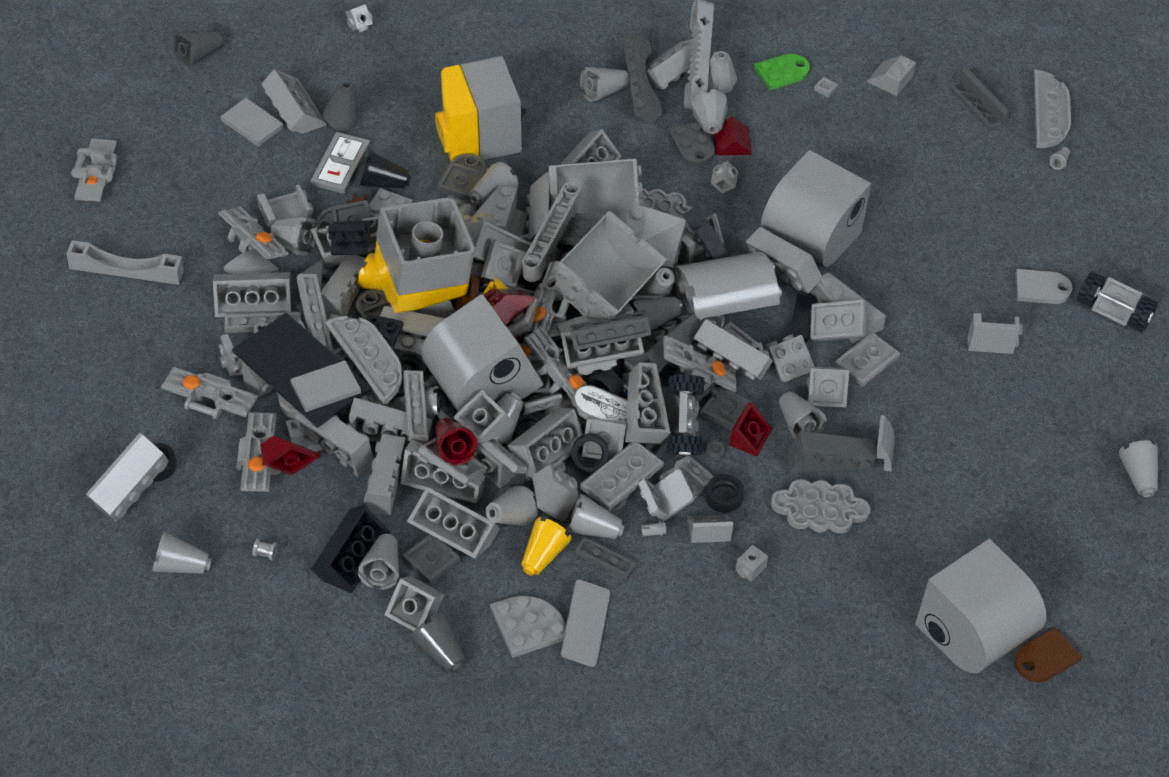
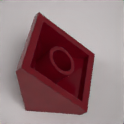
M731 116L724 121L722 129L714 134L716 155H752L748 127L734 116Z
M751 401L747 402L732 428L729 446L753 456H758L773 428Z

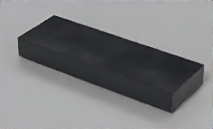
M797 293L789 335L793 334V337L802 335L804 342L807 343L811 324L812 304L815 302V296Z

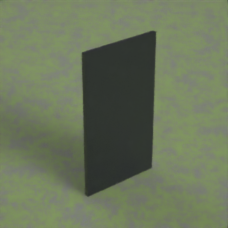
M284 313L232 349V352L316 428L352 404L354 397L359 399L371 390V386L351 370L361 389L360 394L305 412L291 385L290 379L342 361L287 313Z

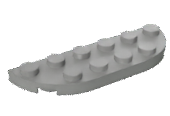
M1035 69L1033 79L1036 148H1047L1061 143L1068 136L1071 127L1070 93L1063 82L1060 83L1054 79V75Z
M341 316L326 321V327L367 384L371 386L383 405L388 403L401 386L403 372L397 355L377 328L369 321L360 317L355 319Z

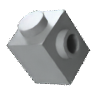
M752 545L737 559L735 571H737L740 577L752 582L767 567L768 556Z

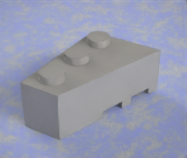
M498 186L474 216L481 213L494 214L497 227L509 232L517 206V188Z

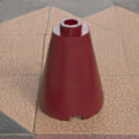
M441 419L435 427L440 457L446 463L454 465L468 462L474 456V451L478 446L476 436L471 430L451 419Z

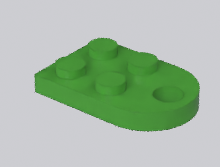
M785 54L754 64L755 71L769 90L804 80L808 76L810 68L809 62L797 54Z

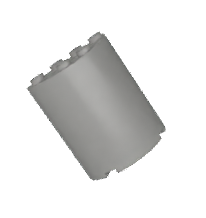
M637 159L549 166L551 207L563 185L567 182L575 181L581 185L582 202L576 213L602 214L603 217L610 210L626 224L630 204L644 207V191L642 182H639V176H642L641 165H637Z
M609 210L558 263L555 275L565 301L571 303L582 315L600 320L615 317L667 259L644 239H637L634 236V231Z
M760 251L678 265L673 267L674 270H671L674 274L671 292L677 299L683 301V306L690 314L694 313L697 319L780 304L779 297L782 296V290L777 283L774 263L768 259L765 253Z

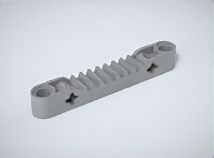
M695 0L691 9L690 29L692 31L691 37H693L691 40L693 45L690 47L692 50L690 55L692 57L689 59L691 62L689 68L691 69L688 71V74H690L688 77L689 82L686 84L684 92V108L692 110L691 99L700 91H706L707 93L714 4L704 0Z
M570 181L563 185L522 260L523 277L529 282L538 281L546 270L553 251H555V247L558 245V241L561 240L563 232L566 231V226L569 225L571 217L575 216L581 205L582 192L581 185L578 182Z

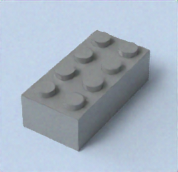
M759 227L746 241L749 253L759 251L765 253L768 259L774 263L775 275L780 277L784 283L792 284L798 291L802 290L809 293L821 281L822 275L812 255L764 228Z

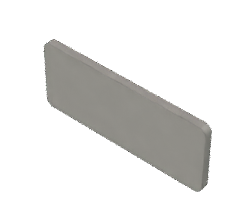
M580 579L575 582L561 648L562 657L590 667H594L597 664L610 597L608 589Z

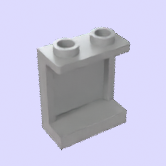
M296 185V192L269 200H267L264 193L257 195L258 208L269 231L276 220L297 217L312 218L311 214L314 213L311 202H307L306 191L302 190L300 185Z
M973 313L967 336L968 351L1013 354L1015 347L1019 345V335H1022L1023 330L1022 324H1019V317L1014 318L1013 324L982 322L981 313Z

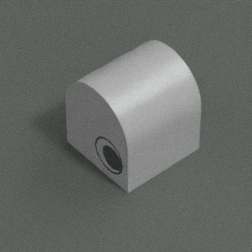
M809 150L774 189L763 212L761 227L809 253L814 261L828 267L842 255L862 232L871 183Z
M483 294L441 321L433 328L424 341L422 359L458 412L481 390L497 403L506 392L511 393L514 391L522 396V400L544 385L519 343Z
M989 538L928 580L915 625L956 666L969 673H979L1041 630L1046 623V609L1043 599L1032 580Z

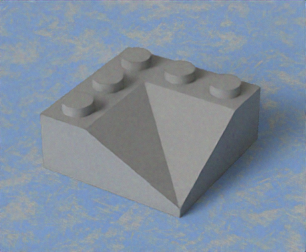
M630 204L626 225L634 231V236L637 239H644L667 259L660 268L674 270L673 267L677 265L686 220L648 207Z

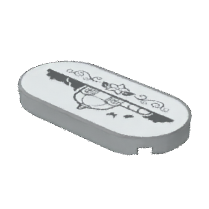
M591 385L579 387L573 395V407L575 406L576 412L587 420V417L626 423L628 400Z

